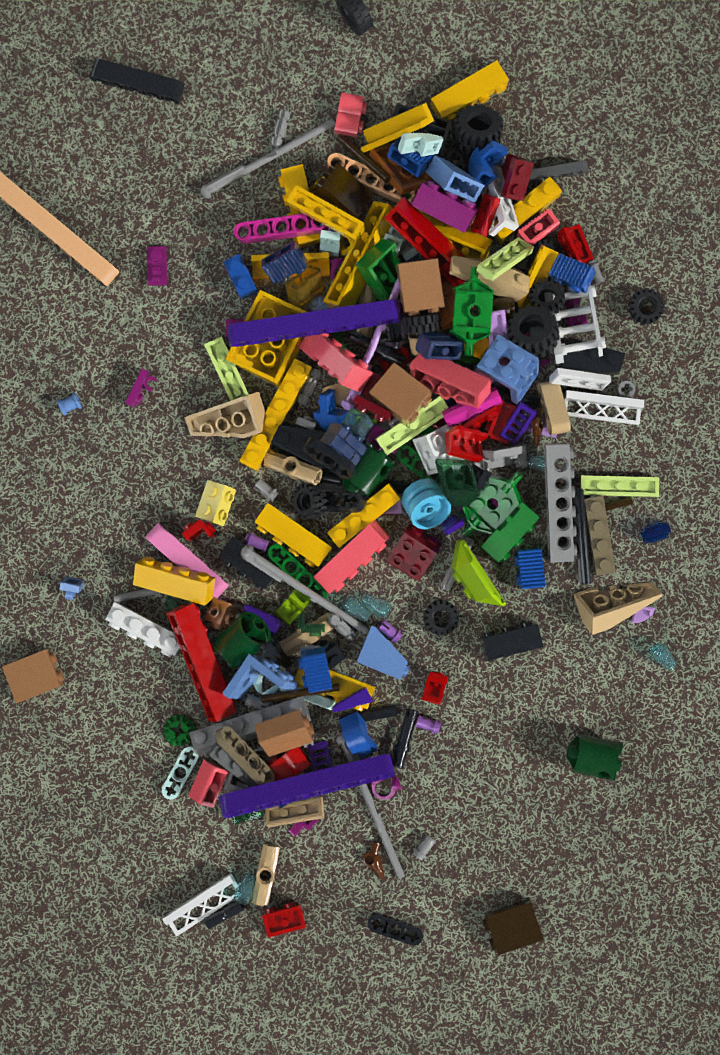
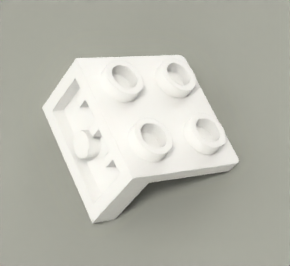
M447 424L429 434L413 439V443L428 475L442 472L464 460L446 454L445 433L453 428H449Z

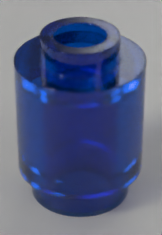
M659 520L645 525L643 529H640V533L645 544H653L669 538L668 534L671 533L667 522L664 523L663 520Z

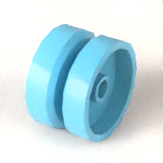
M426 478L412 483L405 489L401 498L402 506L411 522L420 529H430L440 525L451 512V503L434 479Z

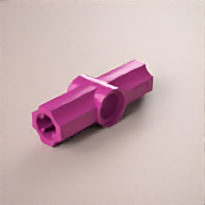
M493 387L479 408L459 403L442 411V414L450 428L467 419L472 420L484 413V411L503 402L496 387Z

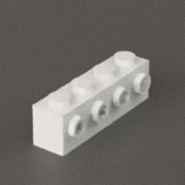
M114 602L105 619L110 622L109 626L116 630L120 628L126 630V635L137 639V637L143 639V644L154 648V646L162 649L161 653L168 657L179 654L181 649L174 631L118 602Z

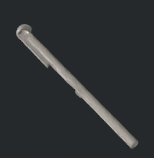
M328 120L285 145L275 148L273 152L245 167L242 164L208 184H204L201 187V195L207 199L212 198L210 194L334 127V120Z
M247 545L242 548L241 556L244 560L278 582L283 580L301 593L309 596L312 602L318 603L333 614L336 613L340 619L363 634L368 632L369 628L255 553L253 546Z
M340 733L337 736L336 742H341L349 763L359 761L358 754L351 753L343 734ZM367 784L360 785V790L397 878L401 879L405 877V874L383 825L380 812L377 813Z

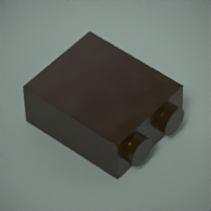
M337 163L333 168L329 166L323 173L324 179L321 178L316 183L315 187L317 189L313 194L357 218L373 194L341 164Z
M530 899L484 913L486 919L483 920L486 932H491L492 938L489 939L492 951L496 950L498 955L544 941Z

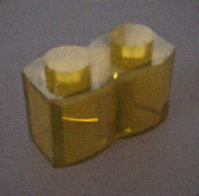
M309 265L302 273L291 278L286 283L290 304L303 308L310 303L312 298L317 297L323 291L324 285L320 268Z

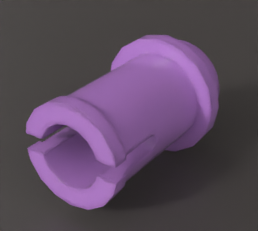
M254 532L247 533L244 544L251 545L265 552L270 540L253 535Z
M383 619L380 622L381 626L378 625L377 629L384 633L390 642H398L402 637L401 630L394 628L386 619Z
M419 715L416 727L431 731L432 734H438L441 722H438V719L435 721Z

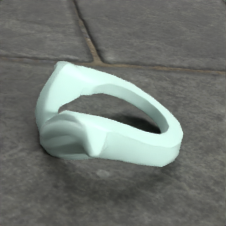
M260 673L253 683L256 691L262 695L276 693L280 688L277 685L267 689L265 692L262 691V678L264 675Z

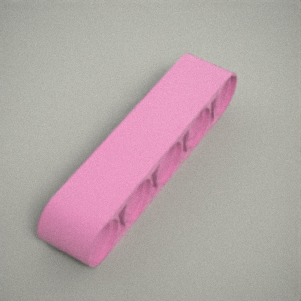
M157 523L145 536L150 543L176 566L188 567L191 571L205 572L209 576L216 577L213 598L218 599L229 586L219 575L207 567L202 560L180 543L177 538L165 530L161 524Z

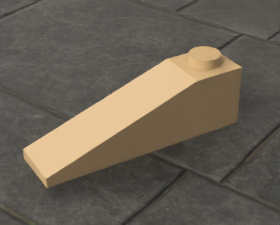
M453 255L451 257L449 274L464 281H469L470 267H477L484 260ZM511 267L493 281L486 279L482 274L478 273V279L494 290L493 294L496 296L512 298L518 302L528 294L530 277L514 267Z
M259 392L184 418L191 436L246 438L262 432L265 408Z
M653 582L629 584L627 589H619L615 585L610 586L608 591H599L598 587H594L574 594L582 622L592 635L614 627L662 597L661 591Z

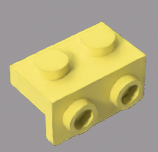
M207 480L195 517L224 526L236 490Z

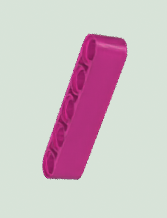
M305 214L241 222L235 226L234 235L241 243L250 244L321 234V230L328 231L330 228L325 225L316 226L317 221ZM299 222H306L303 229H297ZM281 224H286V230L283 232H279V226ZM262 227H267V232L263 235H260V229ZM248 229L247 236L240 237L241 231Z

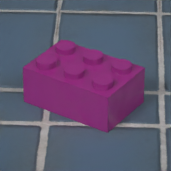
M433 180L422 183L412 203V206L463 233L469 229L479 209L475 207L476 203L467 199L462 200L458 198V195L441 189V186Z

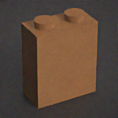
M438 258L398 264L396 268L403 314L408 313V316L420 315V311L428 310V314L440 312L439 308L444 307Z
M395 363L392 364L369 392L370 398L390 411L395 418L406 426L410 422L413 423L418 418L420 409L422 407L426 408L432 400L430 398L431 390Z
M45 649L2 666L16 703L63 686L62 681L65 678L62 671L57 669L55 663L58 660L54 651L51 652L50 649Z
M300 709L255 724L258 741L268 757L314 742L312 735L315 732L312 723L309 722L307 715L302 714Z

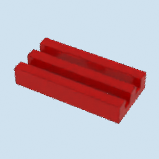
M484 194L471 228L472 232L487 237L501 199Z

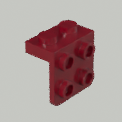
M507 154L502 170L505 179L501 193L502 197L523 201L534 162L513 154Z
M373 372L360 396H355L353 403L357 411L363 414L368 412L374 415L373 418L381 423L384 421L390 423L393 418L392 413L382 408L370 398L369 392L382 377V375Z
M410 523L389 555L387 562L414 580L419 581L443 544L436 537L426 534L422 529Z

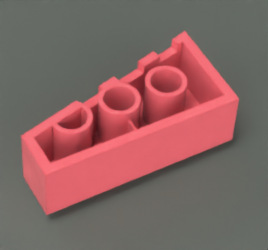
M328 333L304 337L298 346L311 359L317 361V364L327 370L328 374L338 379L337 382L358 392L362 391L373 374L368 369L369 365L361 359L356 360L354 358L356 355L348 349L343 350L340 342L328 338Z
M418 354L410 363L411 376L431 390V395L433 393L439 394L442 399L446 400L454 398L457 403L479 408L490 394L491 379L453 363L451 360L425 359L421 354Z
M376 520L371 522L326 564L314 578L329 594L333 591L337 593L345 586L343 582L347 578L351 580L359 573L357 568L361 565L365 567L373 559L371 557L372 554L375 552L379 554L387 546L385 542L391 536Z

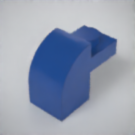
M492 140L483 149L477 147L473 151L468 164L469 175L484 184L483 188H486L498 177L495 164L508 153L507 147Z
M327 389L321 393L318 399L320 408L313 412L318 426L326 432L333 422L337 424L344 423L350 427V410L336 408V390Z
M358 712L340 719L344 740L352 754L357 753L362 758L378 751L377 744L368 735L365 720Z

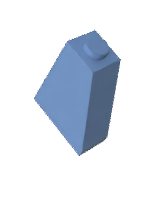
M434 155L426 170V173L444 190L474 203L484 187V184L450 161Z
M371 625L357 662L401 680L402 676L406 677L410 666H407L408 661L376 627Z

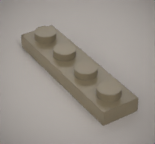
M604 496L585 498V514L595 575L616 573Z

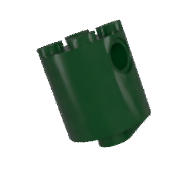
M364 441L363 444L367 447V450L355 466L356 470L350 479L342 478L347 492L358 493L361 496L371 498L396 463L388 458V455L383 451L373 449L374 447L370 443Z
M244 612L223 633L218 635L214 644V650L221 655L229 667L236 668L243 664L249 654L252 656L256 655L261 650V644L269 643L271 633L267 624L258 615L252 612Z
M578 734L568 745L566 759L571 765V772L615 781L617 771L619 772L621 769L622 760L618 758L622 752L623 743Z

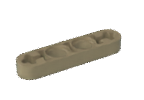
M226 726L216 731V742L258 785L274 782L275 775L272 769L232 728ZM236 745L241 749V755L237 753ZM249 759L254 762V768L250 766Z

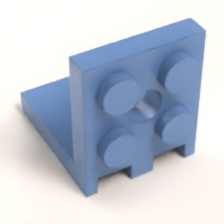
M498 334L478 363L477 369L508 387L511 393V401L518 405L539 374V358ZM506 357L510 360V363L507 366H502L499 364V360Z
M249 654L222 694L231 699H243L260 673L281 689L294 690L299 683L294 680V675L288 671L283 672L280 670V665L271 659L268 661L263 656L259 657Z

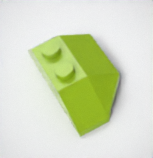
M458 539L455 544L451 569L454 572L452 576L458 584L461 582L465 588L463 589L465 596L469 600L505 606V601L465 540Z

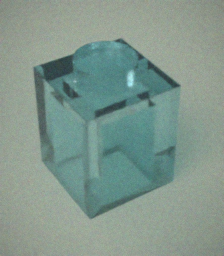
M350 408L342 422L351 428L350 432L352 434H357L363 441L373 426L368 415L353 408Z

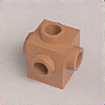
M213 598L210 607L206 611L204 620L210 622V627L217 630L227 629L235 620L238 608L228 602Z

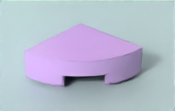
M646 606L632 615L631 622L640 623L652 616L655 608Z

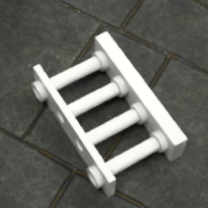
M591 283L586 293L581 291L579 294L572 291L565 292V300L588 296L589 306L561 310L557 314L554 311L553 315H555L557 321H561V318L591 313L593 323L565 328L559 326V336L564 338V335L594 330L596 340L565 345V343L561 344L559 338L557 341L558 345L556 348L553 347L556 364L564 363L563 355H567L569 352L598 348L599 357L603 356V348H606L604 336L600 337L593 297H596L595 285L591 286ZM551 292L544 293L545 302H550L555 298V295Z

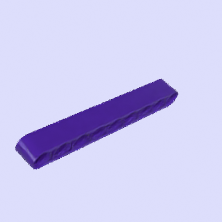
M396 299L230 324L228 325L229 345L239 347L398 323L402 321L400 302Z
M384 754L226 793L219 796V802L223 817L231 818L391 778L395 775V770L390 754Z

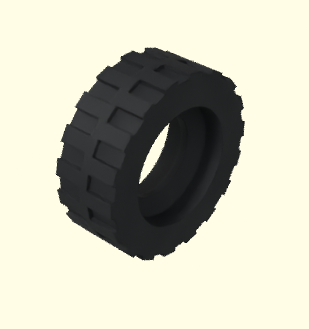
M336 0L340 14L356 35L360 36L374 26L372 16L362 0Z

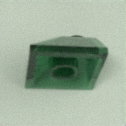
M435 460L443 494L452 506H469L480 495L471 461Z

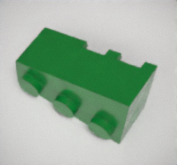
M381 239L355 264L378 301L389 299L398 278L396 266L400 264L395 253V242Z
M521 502L480 546V549L496 563H499L500 560L504 562L511 555L509 553L513 546L517 548L524 540L522 536L534 529L537 525L535 522L540 517Z

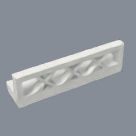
M496 165L498 177L481 191L482 199L487 188H489L488 195L501 199L489 230V235L495 236L503 227L513 231L519 227L511 199L501 196L505 179L502 169ZM497 217L499 223L494 226L495 218Z
M569 390L564 394L566 408L568 401L576 402L580 407L575 413L568 412L569 417L639 425L644 400ZM589 404H595L600 411L595 415H589L585 407ZM612 406L615 407L619 414L613 418L608 417L604 410ZM627 409H636L635 420H628L623 412Z
M229 873L164 915L162 920L166 926L170 925L177 937L242 895L243 891L233 875ZM233 884L237 892L232 896L224 895V888ZM213 895L220 897L219 903L215 907L206 905L207 899ZM196 906L203 907L201 916H190L193 908ZM179 917L187 918L185 926L178 930L173 921Z

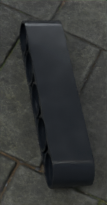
M103 59L94 60L89 77L94 82L101 81V84L112 87L116 85L120 89L131 92L138 91V94L149 97L153 95L160 100L175 101V104L180 103L185 86L183 82L173 78Z

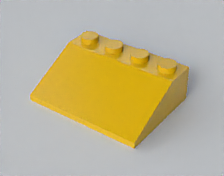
M260 290L244 322L306 313L307 311ZM304 337L239 347L231 346L225 359L260 379L279 387L294 358L296 359L300 351L298 346Z

